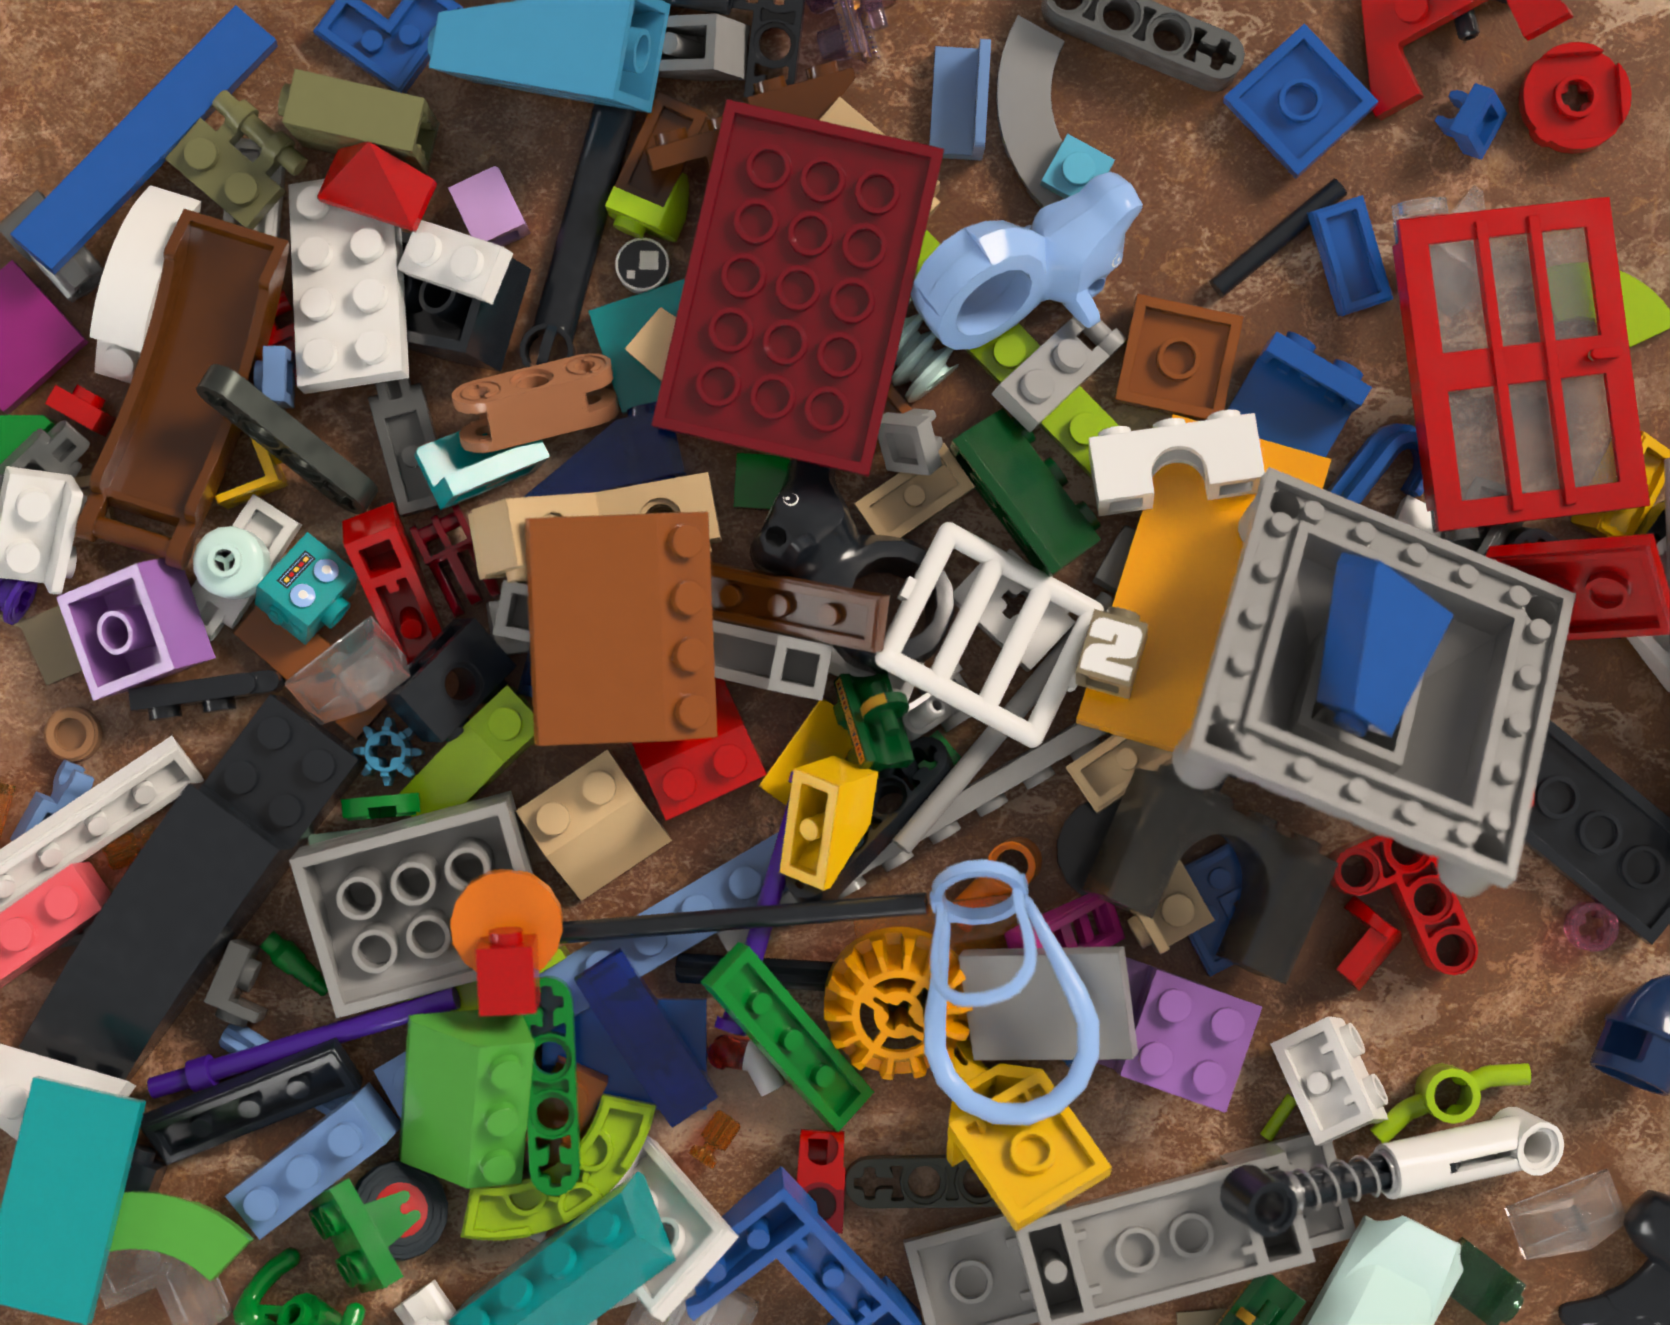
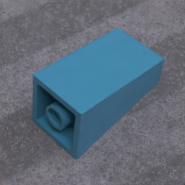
M517 0L438 12L436 26L432 28L428 38L429 68L474 83L651 113L671 4L663 0Z

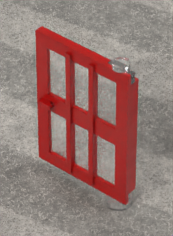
M1445 197L1420 198L1391 206L1396 244L1392 246L1426 510L1431 513L1433 533L1445 532L1447 541L1457 542L1479 538L1478 527L1650 506L1610 197L1448 214L1447 198Z

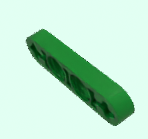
M547 975L539 977L540 995L544 986H550L554 996L563 997V1005H559L554 1009L553 1024L558 1026L565 1023L566 1034L547 1031L535 1036L533 1035L532 1025L544 1026V1011L542 1007H538L536 1014L522 1015L535 1042L534 1055L539 1045L550 1041L561 1045L565 1050L567 1058L566 1064L561 1070L548 1073L539 1069L533 1057L527 1121L529 1173L534 1186L546 1195L558 1196L566 1194L575 1186L581 1171L574 999L570 987L562 979ZM551 1097L564 1101L569 1111L567 1122L555 1129L542 1125L537 1116V1108L540 1102ZM570 1135L571 1145L560 1143L559 1155L561 1164H570L571 1172L563 1174L561 1183H551L550 1174L541 1173L540 1166L547 1165L550 1159V1143L539 1147L537 1137L555 1140Z

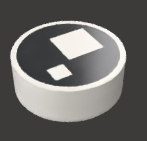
M632 239L621 247L616 256L615 268L617 275L624 287L633 293L640 294L664 286L669 279L671 272L669 257L663 246L653 239Z

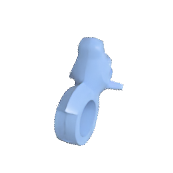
M1107 172L1092 178L1080 192L1041 208L1034 217L1032 225L1021 227L998 220L983 221L965 227L943 241L924 261L913 282L911 297L914 306L940 342L954 350L974 349L992 341L1017 325L1041 302L1046 300L1063 303L1079 322L1086 328H1091L1101 321L1099 311L1092 298L1102 291L1107 276L1122 263L1125 233L1139 215L1143 204L1134 187L1117 173Z

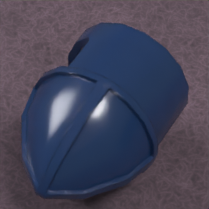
M1665 974L1644 982L1621 997L1610 1014L1605 1015L1604 1020L1606 1023L1590 1060V1065L1608 1076L1639 1089L1662 1096H1669L1670 975Z

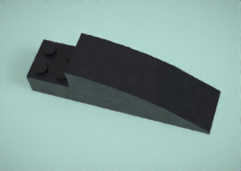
M270 694L204 783H188L157 826L68 960L19 1047L27 1052L130 1082L222 959L229 942L239 936L291 866L290 858L299 847L306 846L309 842L308 837L311 834H315L365 767L364 765L368 763L366 758L353 753V748L283 696Z

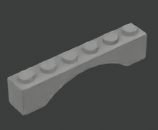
M503 580L493 635L530 642L527 582L508 583L507 580ZM713 620L715 678L766 690L823 700L833 644Z

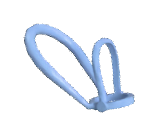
M972 860L949 866L939 873L932 884V891H930V903L933 912L936 913L930 953L931 979L924 1015V1053L937 1085L961 1110L995 1125L1029 1126L1061 1113L1086 1089L1099 1058V1018L1084 983L1037 906L1028 896L1029 890L1025 874H1020L1015 868L1002 862ZM974 877L999 879L1012 887V895L1002 903L983 908H969L956 905L946 899L944 892L954 883ZM1016 913L1024 942V961L1018 974L1008 984L986 992L960 993L951 989L948 986L951 923L957 922L969 925L992 924L1007 919ZM1033 925L1076 1020L1077 1052L1067 1076L1049 1094L1026 1103L996 1102L974 1092L955 1072L946 1049L947 1001L957 1006L977 1007L995 1004L1017 995L1029 982L1036 966V943L1032 929Z

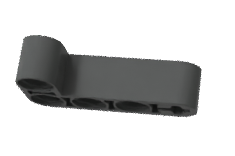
M1042 0L1041 3L1042 16L1047 24L1054 29L1206 91H1220L1230 86L1244 62V48L1238 37L1226 30L1152 0H1080L1081 5L1074 10L1061 9L1054 0ZM1109 11H1120L1128 17L1131 26L1122 31L1112 30L1104 22L1103 15ZM1160 31L1172 32L1179 39L1180 48L1174 51H1164L1156 45L1153 35ZM1192 43H1198L1199 45L1192 61L1185 59ZM1214 52L1224 56L1220 70H1214L1210 67L1211 57Z

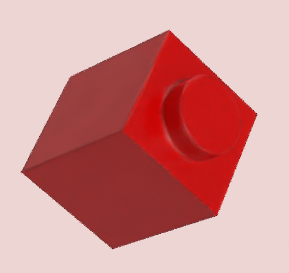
M499 927L489 930V936H481L475 948L479 1016L536 1014L541 1000L537 934H523V929L520 927Z

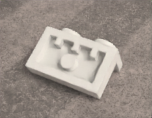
M6 466L0 492V578L44 583L50 594H62L65 578L71 579L75 572L77 551L76 547L72 545L79 516L87 501V496L83 495L82 490L72 475Z
M1328 1016L1271 1043V1047L1315 1146L1325 1145L1368 1124H1378L1388 1119L1383 1107L1388 1104L1387 1094L1375 1074L1369 1075L1360 1056L1365 1053V1047L1353 1024H1346L1342 1018Z

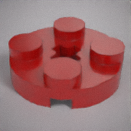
M1585 42L1560 44L1550 49L1534 62L1527 70L1519 90L1521 118L1528 128L1533 142L1541 147H1549L1561 153L1578 154L1594 150L1611 138L1629 114L1632 100L1628 75L1619 62L1615 65L1608 56L1602 54L1605 50ZM1568 85H1576L1579 94H1587L1588 102L1582 104L1578 111L1570 110L1569 105L1564 104L1561 96L1568 92Z

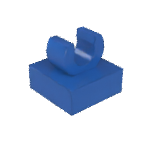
M1475 83L1469 94L1460 90L1450 92L1449 99L1455 107L1460 109L1455 118L1448 119L1437 115L1435 122L1443 134L1455 139L1463 154L1482 160L1507 116V112L1494 89Z

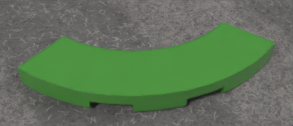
M131 1191L124 1192L110 1252L137 1249L163 1253L190 1265L207 1280L213 1281L254 1238L228 1217L202 1203L161 1194L160 1192Z

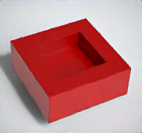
M78 384L72 393L55 385L45 402L51 408L104 437L107 436L116 420L115 417L101 410L106 402L105 399Z

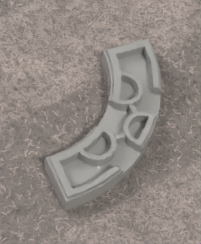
M1018 15L1008 34L1001 56L997 77V120L1008 160L1011 161L1029 196L1040 208L1064 199L1042 187L1040 183L1063 143L1054 121L1051 103V84L1054 67L1065 41Z

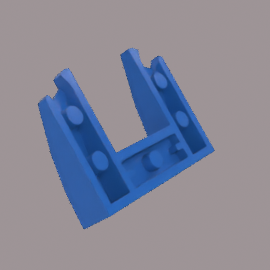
M782 1166L754 1187L722 1216L739 1238L694 1287L696 1295L685 1300L688 1316L695 1321L777 1258L834 1317L826 1325H923L920 1310L887 1276L880 1279L818 1214L816 1201Z

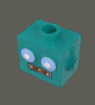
M307 532L257 585L255 605L267 614L273 623L282 626L306 645L324 625L331 629L344 617L351 606V603L347 600L355 592L358 576L354 568L343 561L335 551L328 549Z

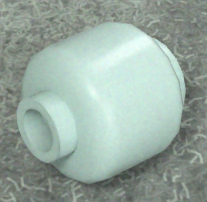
M234 526L218 527L205 534L196 545L193 555L194 574L200 585L211 594L231 600L246 599L256 593L257 585L270 572V553L264 542L252 532Z

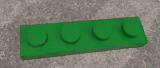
M738 942L701 981L702 985L827 1127L839 1132L874 1093L871 1087L840 1051L835 1048L833 1043L749 946Z

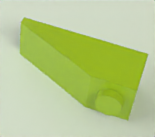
M509 685L504 687L463 726L464 732L448 742L399 793H419L421 812H416L417 815H410L411 817L473 801L534 744L533 707L522 695L517 693L515 687Z

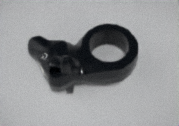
M790 459L782 489L771 506L762 529L754 538L750 546L749 555L754 567L762 572L852 588L857 579L871 573H891L905 580L909 576L914 578L928 548L911 539L886 535H860L849 508L837 488L835 469ZM944 569L925 604L926 622L922 633L908 639L901 652L920 664L931 658L942 646L944 636L954 615L953 586ZM833 645L839 655L853 667L873 674L893 675L876 664V652Z

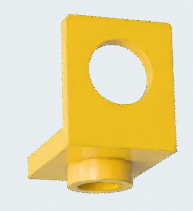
M252 438V443L265 476L216 495L217 504L227 509L248 502L252 494L261 497L288 486L280 465L283 462Z

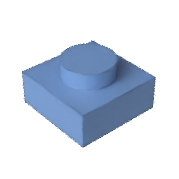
M263 346V361H256L254 366V386L281 408H294L295 353L286 346Z

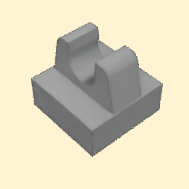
M914 408L903 414L887 412L883 415L878 439L887 471L930 476L942 466L939 450L943 444L942 437L934 435L931 423L936 418L934 410Z

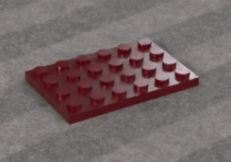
M727 99L651 426L869 477L944 149Z

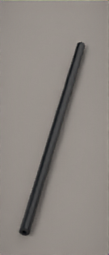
M924 892L562 922L563 931L559 944L928 915L929 903L927 893Z

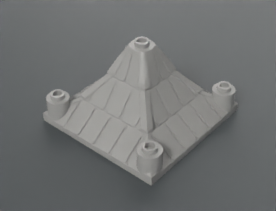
M1269 467L1260 479L1256 497L1238 521V532L1244 544L1193 724L1172 752V764L1175 773L1184 783L1202 790L1214 788L1228 774H1232L1244 780L1256 782L1261 787L1293 800H1300L1308 806L1335 817L1347 819L1357 826L1384 837L1388 836L1396 839L1399 843L1426 854L1438 856L1437 870L1441 881L1449 890L1459 896H1479L1492 884L1506 889L1516 880L1576 594ZM1342 552L1382 561L1454 615L1391 737L1367 730L1364 737L1349 733L1333 723L1336 715L1334 712L1316 701L1336 567Z

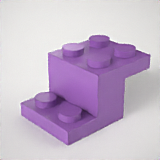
M1126 957L1138 1053L1133 1060H1097V1063L1114 1069L1120 1076L1226 1113L1262 1006Z

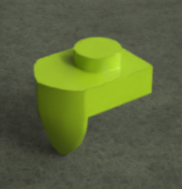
M684 173L681 174L664 207L613 186L605 205L609 217L615 219L613 226L635 238L643 239L646 232L666 241H677L685 223L688 210V176Z

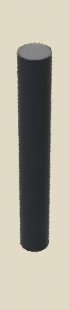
M1333 178L1212 278L1209 282L1217 294L1221 297L1226 296L1310 226L1308 212L1336 204L1347 195L1344 186L1337 179Z

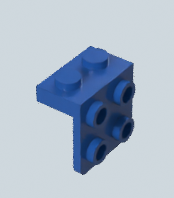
M1288 331L1286 336L1276 332L1265 344L1227 410H1238L1241 415L1255 413L1259 439L1326 457L1351 413L1361 407L1372 387L1361 381L1364 376L1363 373L1351 364L1339 359H1335L1332 364L1315 354L1316 346L1305 337Z

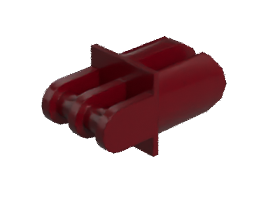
M459 504L452 506L454 512L442 518H439L437 514L432 516V523L420 529L416 525L409 528L424 558L425 565L429 566L455 618L465 614V610L444 566L450 564L471 605L477 606L484 602L482 594L463 558L470 554L477 568L470 524ZM461 526L467 539L453 545L448 532ZM440 537L446 550L432 556L427 543ZM482 579L494 599L499 597L501 587L497 579Z

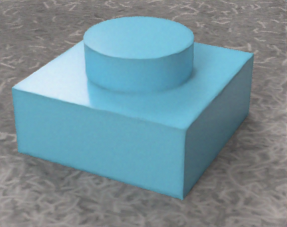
M1067 134L1043 176L1040 185L1066 199L1080 192L1095 176L1109 172L1115 159Z

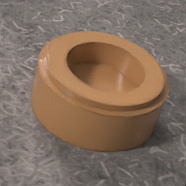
M67 707L56 711L48 719L44 728V741L47 749L52 755L63 761L79 762L90 758L99 749L103 738L102 726L97 717L90 711L82 708Z

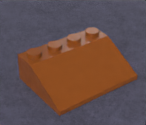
M708 511L525 518L534 745L653 742L717 737Z

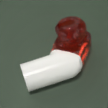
M733 1033L723 1034L714 1039V1042L708 1048L707 1057L713 1067L719 1070L731 1068L748 1071L761 1096L785 1084L775 1066L747 1036Z

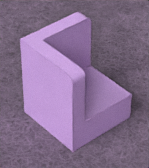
M493 166L448 188L472 237L504 247L531 234L498 167Z

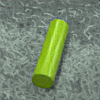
M1288 1093L1261 1131L1260 1134L1269 1141L1274 1139L1297 1103L1294 1097Z

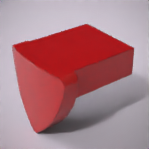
M1353 896L1344 908L1369 930L1336 970L1345 981L1360 991L1400 943L1402 934L1360 899Z

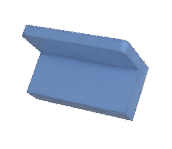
M980 39L978 49L935 46L929 145L943 148V158L982 160L986 142L991 39Z

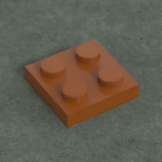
M1137 294L1113 402L1171 415L1175 414L1199 421L1208 420L1207 417L1212 413L1224 410L1244 316Z

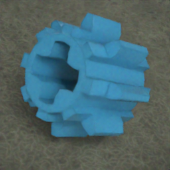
M387 717L380 732L370 726L363 727L368 741L365 747L354 748L353 753L365 755L368 763L364 765L365 768L361 773L364 777L371 776L375 772L380 771L384 786H392L394 778L397 777L396 772H401L409 778H413L416 775L410 763L413 756L420 757L425 755V751L420 748H413L411 740L415 733L410 728L398 732L395 719ZM391 736L392 745L401 747V756L392 758L390 767H388L387 759L378 757L377 750L378 746H386L388 737Z

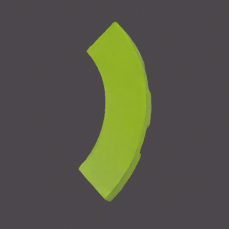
M603 1093L593 1123L580 1141L581 1171L575 1186L566 1194L551 1196L537 1190L531 1181V1177L522 1179V1183L470 1188L460 1238L475 1240L525 1238L550 1230L564 1223L566 1224L582 1215L607 1195L632 1166L650 1131L657 1104ZM560 1161L541 1173L550 1174L551 1183H561L563 1174L571 1172L570 1164H561Z

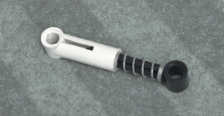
M1507 1107L1500 1110L1491 1120L1382 1143L1375 1147L1374 1152L1371 1153L1368 1159L1356 1155L1350 1159L1349 1163L1343 1160H1335L1328 1168L1324 1165L1316 1164L1311 1167L1309 1172L1298 1168L1292 1172H1283L1282 1170L1266 1172L1255 1165H1242L1233 1169L1226 1176L1221 1186L1220 1200L1223 1209L1228 1215L1259 1235L1275 1237L1284 1233L1292 1225L1296 1215H1300L1306 1207H1312L1318 1211L1321 1204L1328 1202L1335 1206H1339L1341 1200L1346 1198H1352V1200L1358 1202L1361 1195L1368 1193L1378 1197L1382 1192L1387 1198L1395 1200L1522 1170L1531 1175H1544L1559 1163L1563 1155L1564 1140L1562 1133L1555 1125L1518 1107Z

